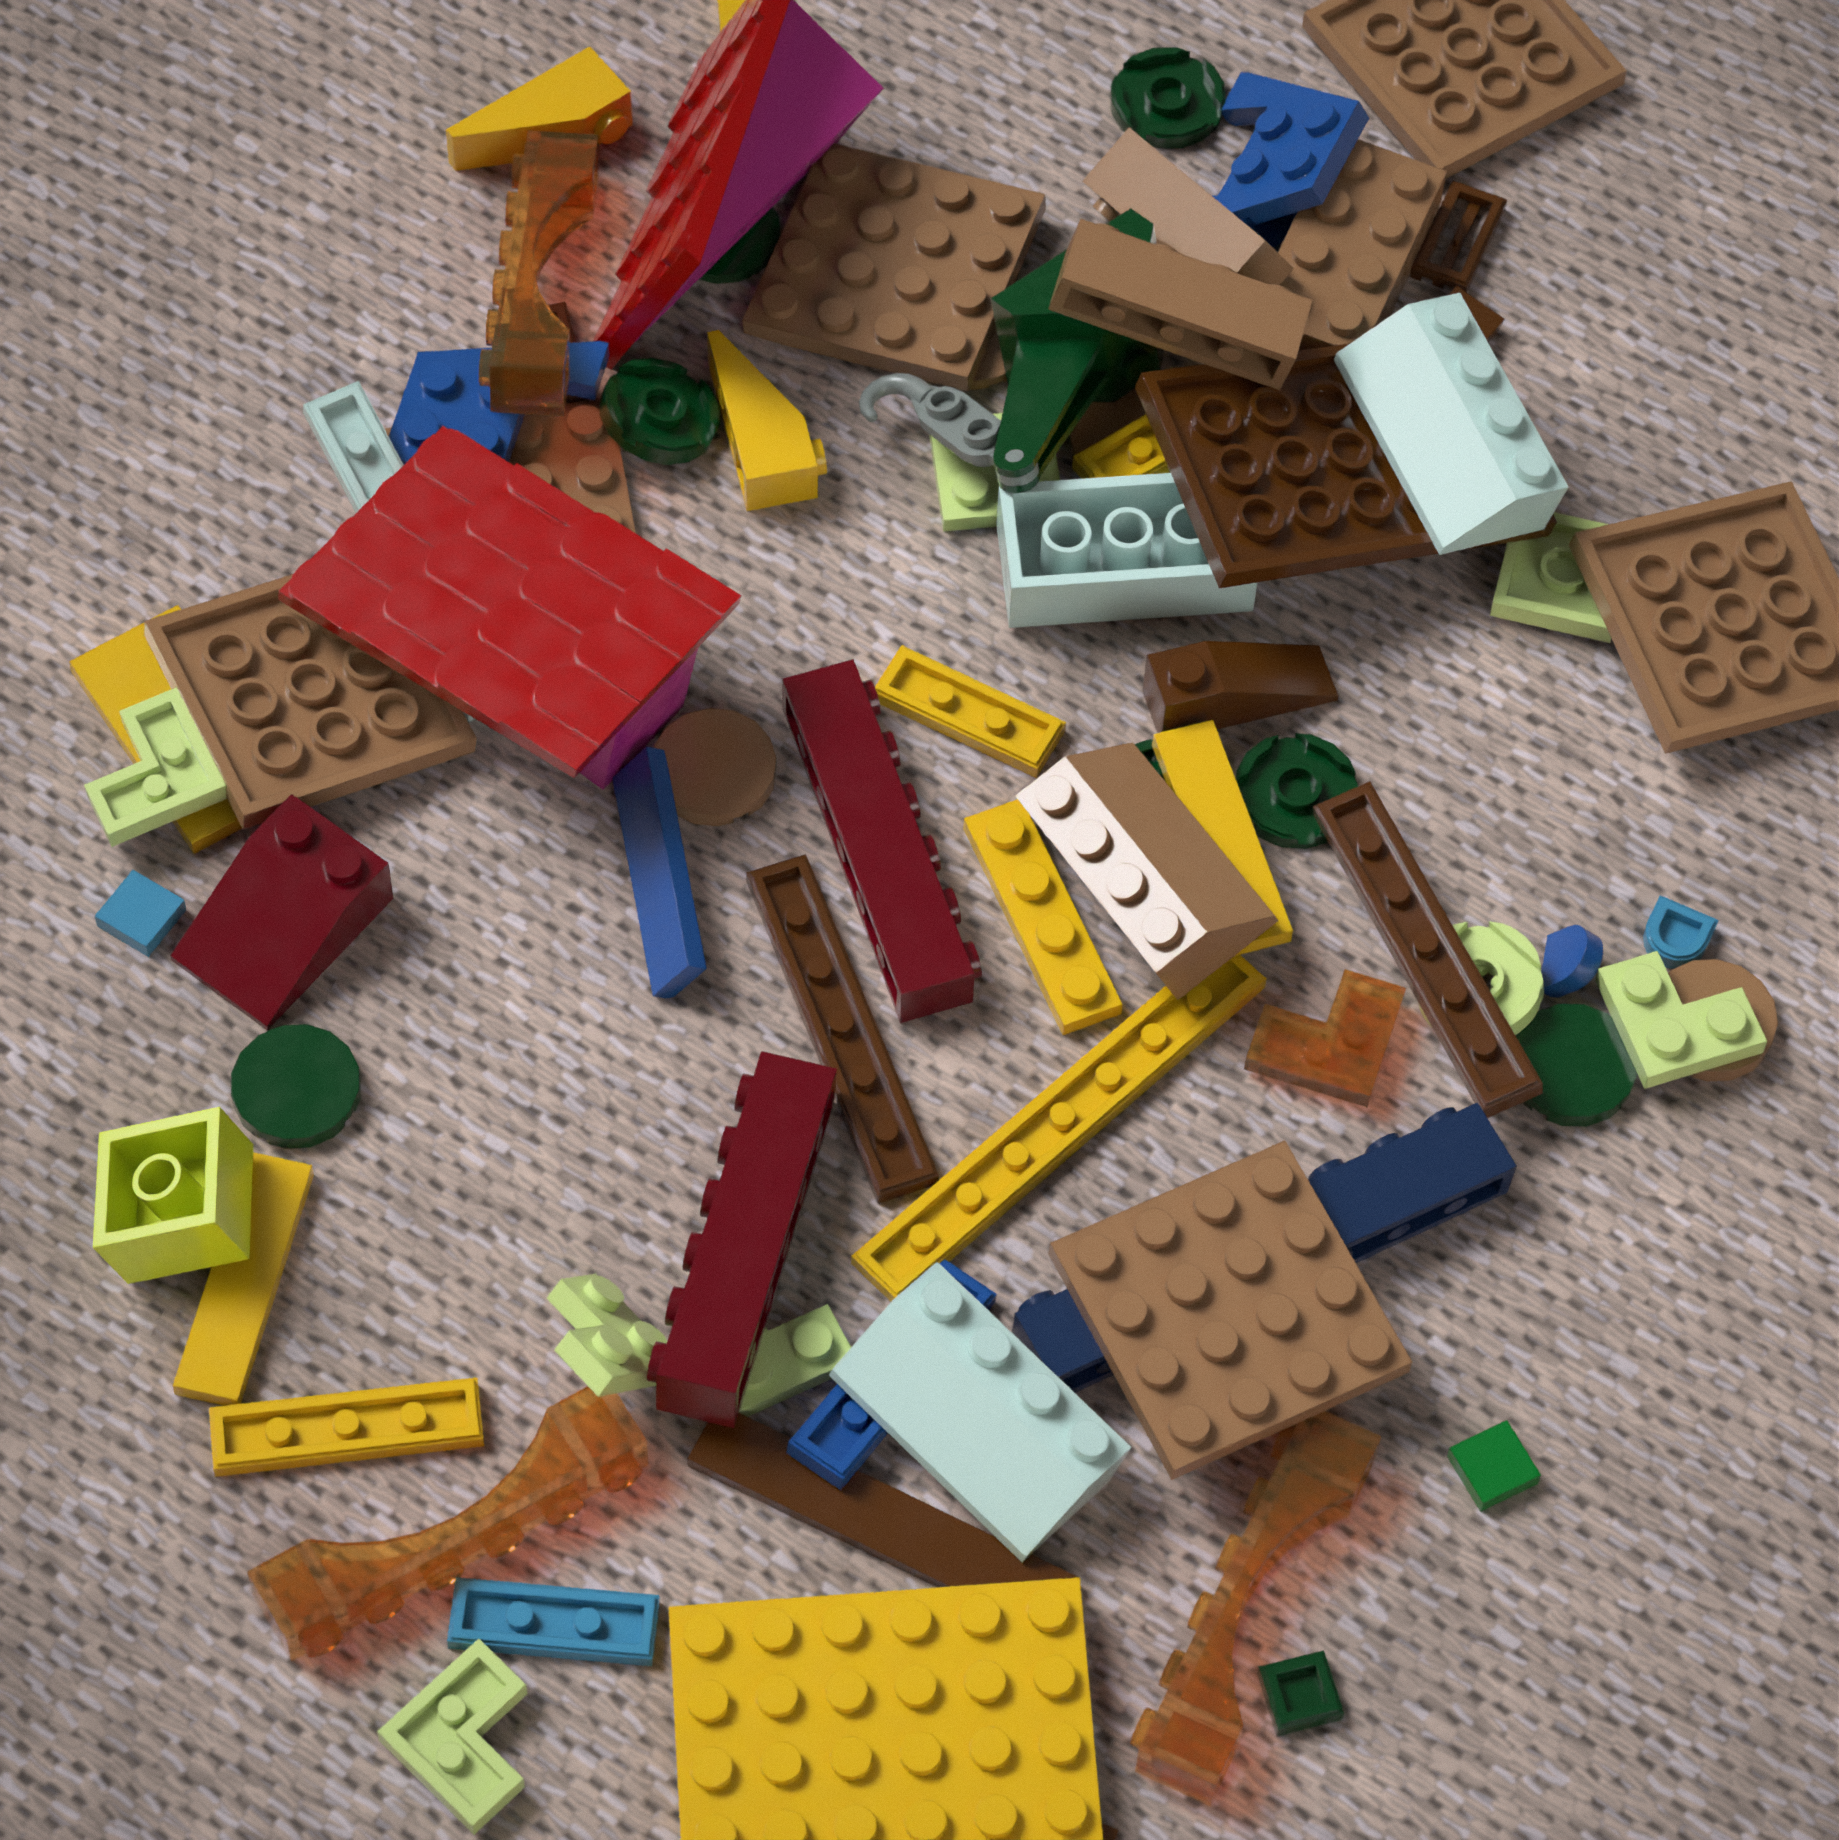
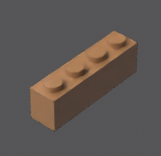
M1131 128L1125 131L1082 180L1099 197L1092 207L1110 222L1132 208L1154 224L1157 244L1170 246L1178 253L1209 264L1227 266L1238 274L1269 285H1280L1294 269L1267 241Z
M1080 218L1066 250L1048 310L1280 390L1297 358L1312 299L1295 294L1287 287L1276 284L1269 285L1243 276L1227 266L1209 264L1178 253L1170 246L1152 244L1121 233L1113 226L1101 223L1095 224Z

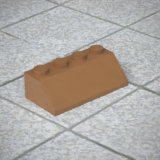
M1133 742L1065 756L1015 795L1177 1000L1186 995L1279 921Z

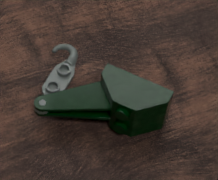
M1132 208L1107 223V225L1115 227L1121 233L1157 244L1154 224ZM1065 250L990 298L1008 384L1001 420L964 392L948 386H932L923 379L907 373L889 374L871 382L862 392L859 407L861 414L866 420L874 422L878 417L874 410V404L877 400L892 394L905 396L912 402L920 425L927 433L965 462L978 467L995 466L1000 488L1010 493H1022L1038 484L1050 461L1092 402H1115L1135 389L1141 373L1161 370L1164 350L1048 310L1066 253Z

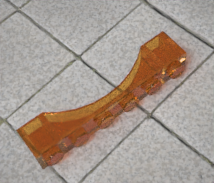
M528 130L524 154L513 155L512 189H518V192H507L505 209L506 227L512 229L511 231L501 230L499 266H505V270H494L492 288L493 306H499V308L488 309L486 345L492 346V350L482 349L479 362V385L490 387L491 412L564 416L570 380L569 329L553 314L539 292L537 282L542 268L553 251L572 232L594 218L599 182L598 134Z
M587 1386L548 1407L535 1438L516 1466L486 1496L455 1517L417 1533L382 1541L340 1543L306 1539L247 1571L252 1595L291 1662L304 1654H307L310 1658L322 1656L342 1642L344 1632L366 1620L369 1624H378L388 1620L403 1608L405 1604L404 1599L426 1587L430 1591H438L448 1587L455 1582L456 1577L463 1575L465 1571L464 1566L486 1554L490 1558H498L511 1552L522 1543L525 1537L524 1533L547 1521L549 1525H558L571 1519L582 1509L583 1501L604 1489H607L609 1493H615L629 1487L642 1475V1468L648 1466L647 1440L617 1393L598 1397Z
M1326 1411L1280 1431L1270 1456L1279 1461L1270 1481L1260 1476L1257 1478L1243 1510V1514L1252 1518L1242 1537L1233 1533L1230 1534L1217 1561L1215 1570L1224 1574L1214 1595L1205 1590L1202 1591L1187 1625V1628L1196 1633L1186 1653L1175 1648L1164 1668L1159 1681V1686L1167 1690L1158 1711L1146 1707L1134 1730L1130 1745L1139 1749L1135 1772L1211 1807L1239 1748L1244 1726L1235 1695L1232 1660L1235 1634L1244 1609L1262 1579L1288 1551L1317 1531L1350 1516L1376 1461L1382 1436Z

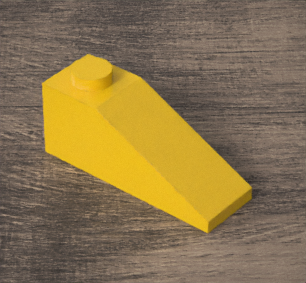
M589 46L447 128L446 140L449 164L455 171L581 154L588 152L601 143H614L633 125L631 91Z
M719 330L707 332L708 367L720 406V413L746 511L818 498V476L827 474L826 457L821 439H810L805 417Z

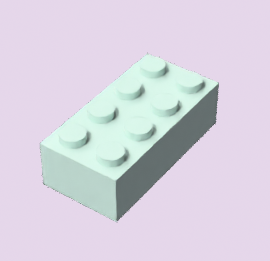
M1171 473L1040 481L1035 487L1022 493L1006 492L999 486L996 526L1009 628L1250 612L1254 609L1257 583L1226 588L1218 587Z

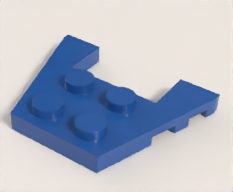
M1249 72L1240 73L1222 108V115L1228 124L1234 126L1255 125V130L1242 154L1234 160L1231 166V173L1220 193L1213 197L1240 220L1250 217L1255 225L1323 204L1369 120L1368 114L1357 100Z
M592 341L418 352L394 419L389 439L404 465L417 452L426 439L435 434L442 426H445L448 429L460 431L509 462L533 389L539 388L596 400L609 360V343Z

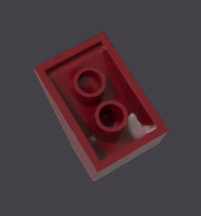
M291 794L247 839L170 955L171 961L268 1031L394 899L389 863Z

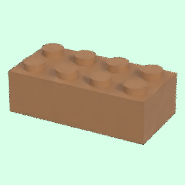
M1358 139L1323 204L1297 212L1278 253L1294 268L1280 285L1287 287L1295 294L1312 299L1299 350L1352 343L1391 316L1409 278L1412 265L1440 208L1447 171Z

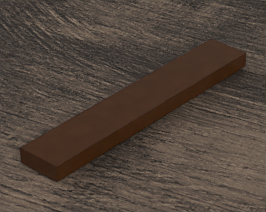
M1369 781L1313 806L1314 818L1474 1103L1478 1102L1486 1117L1489 1118L1542 1094V1081L1372 783Z
M806 854L746 872L747 885L821 1065L837 1068L835 1101L877 1204L933 1186L939 1181V1174Z
M741 1413L738 1414L734 1428L708 1422L687 1458L688 1467L936 1587L1079 1578L1032 1554L1022 1563L995 1536L857 1470L842 1490H839L786 1453L790 1437Z

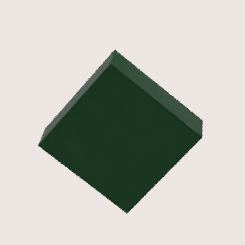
M1324 1650L1258 1666V1679L1276 1736L1343 1720V1707Z

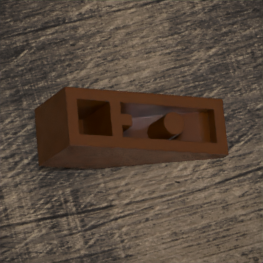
M1202 641L1146 655L1142 692L1157 733L1210 720L1214 721L1218 730L1338 701L1339 697L1319 645Z

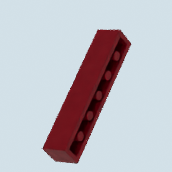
M854 659L783 678L782 710L900 1023L973 1003L974 981L976 978L982 977L980 959L971 940L962 942L956 926L961 924V913L957 898L951 887L942 889L936 874L937 871L941 870L939 853L931 834L922 836L916 822V819L921 817L918 798L911 782L902 784L896 770L901 765L898 746L893 733L890 730L882 732L876 716L881 715V708L872 680L862 681Z
M761 1051L754 1075L743 1073L734 1106V1111L740 1112L741 1115L737 1127L726 1125L719 1146L717 1163L724 1165L720 1180L708 1179L702 1198L700 1217L707 1218L702 1234L691 1232L683 1259V1271L690 1273L685 1288L674 1286L668 1301L665 1325L672 1327L667 1343L656 1341L651 1353L647 1370V1381L656 1383V1410L730 1428L735 1427L835 1104L837 1068Z

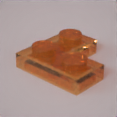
M1345 969L1327 1022L1264 1004L1245 1059L1244 1070L1368 1108L1404 1001L1406 988Z

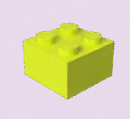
M221 1107L99 1132L93 1249L127 1284L249 1259L254 1144Z

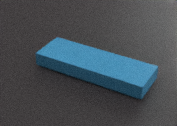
M456 1577L447 1645L448 1649L467 1650L476 1640L480 1639L493 1653L653 1667L660 1595Z

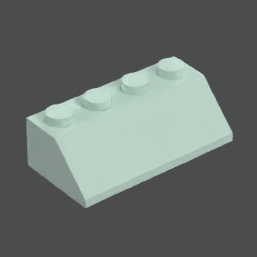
M1461 293L1407 304L1337 352L1334 358L1335 364L1439 555L1544 530L1567 491L1568 485Z
M938 1262L891 1301L829 1374L852 1399L1022 1563L1111 1480L1131 1449V1446Z

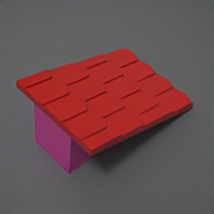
M745 0L695 66L667 125L673 134L647 186L646 192L651 196V200L615 273L621 280L620 285L593 340L609 343V360L606 367L612 370L634 342L810 171L812 165L834 143L837 144L884 89L794 0Z
M442 426L435 434L426 439L417 452L393 476L384 481L354 516L342 523L334 536L312 558L300 565L292 575V578L278 591V600L572 778L581 773L602 790L613 781L612 778L684 706L698 647L739 605L742 596L669 549L661 550L606 514L592 511L518 463L512 465L460 431L448 429L445 426Z

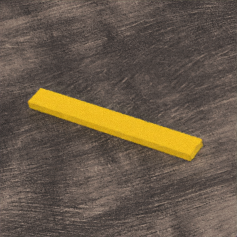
M1241 955L1233 956L1179 1000L1164 986L851 1256V1264L891 1302L936 1262L940 1263L944 1259L950 1262L1260 993L1266 986L1267 978Z

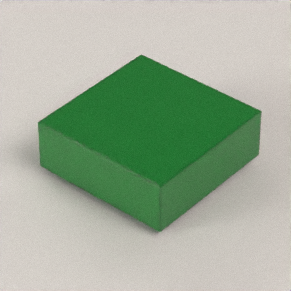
M1508 1420L1449 1447L1447 1453L1448 1460L1480 1512L1537 1485L1541 1477L1540 1472Z

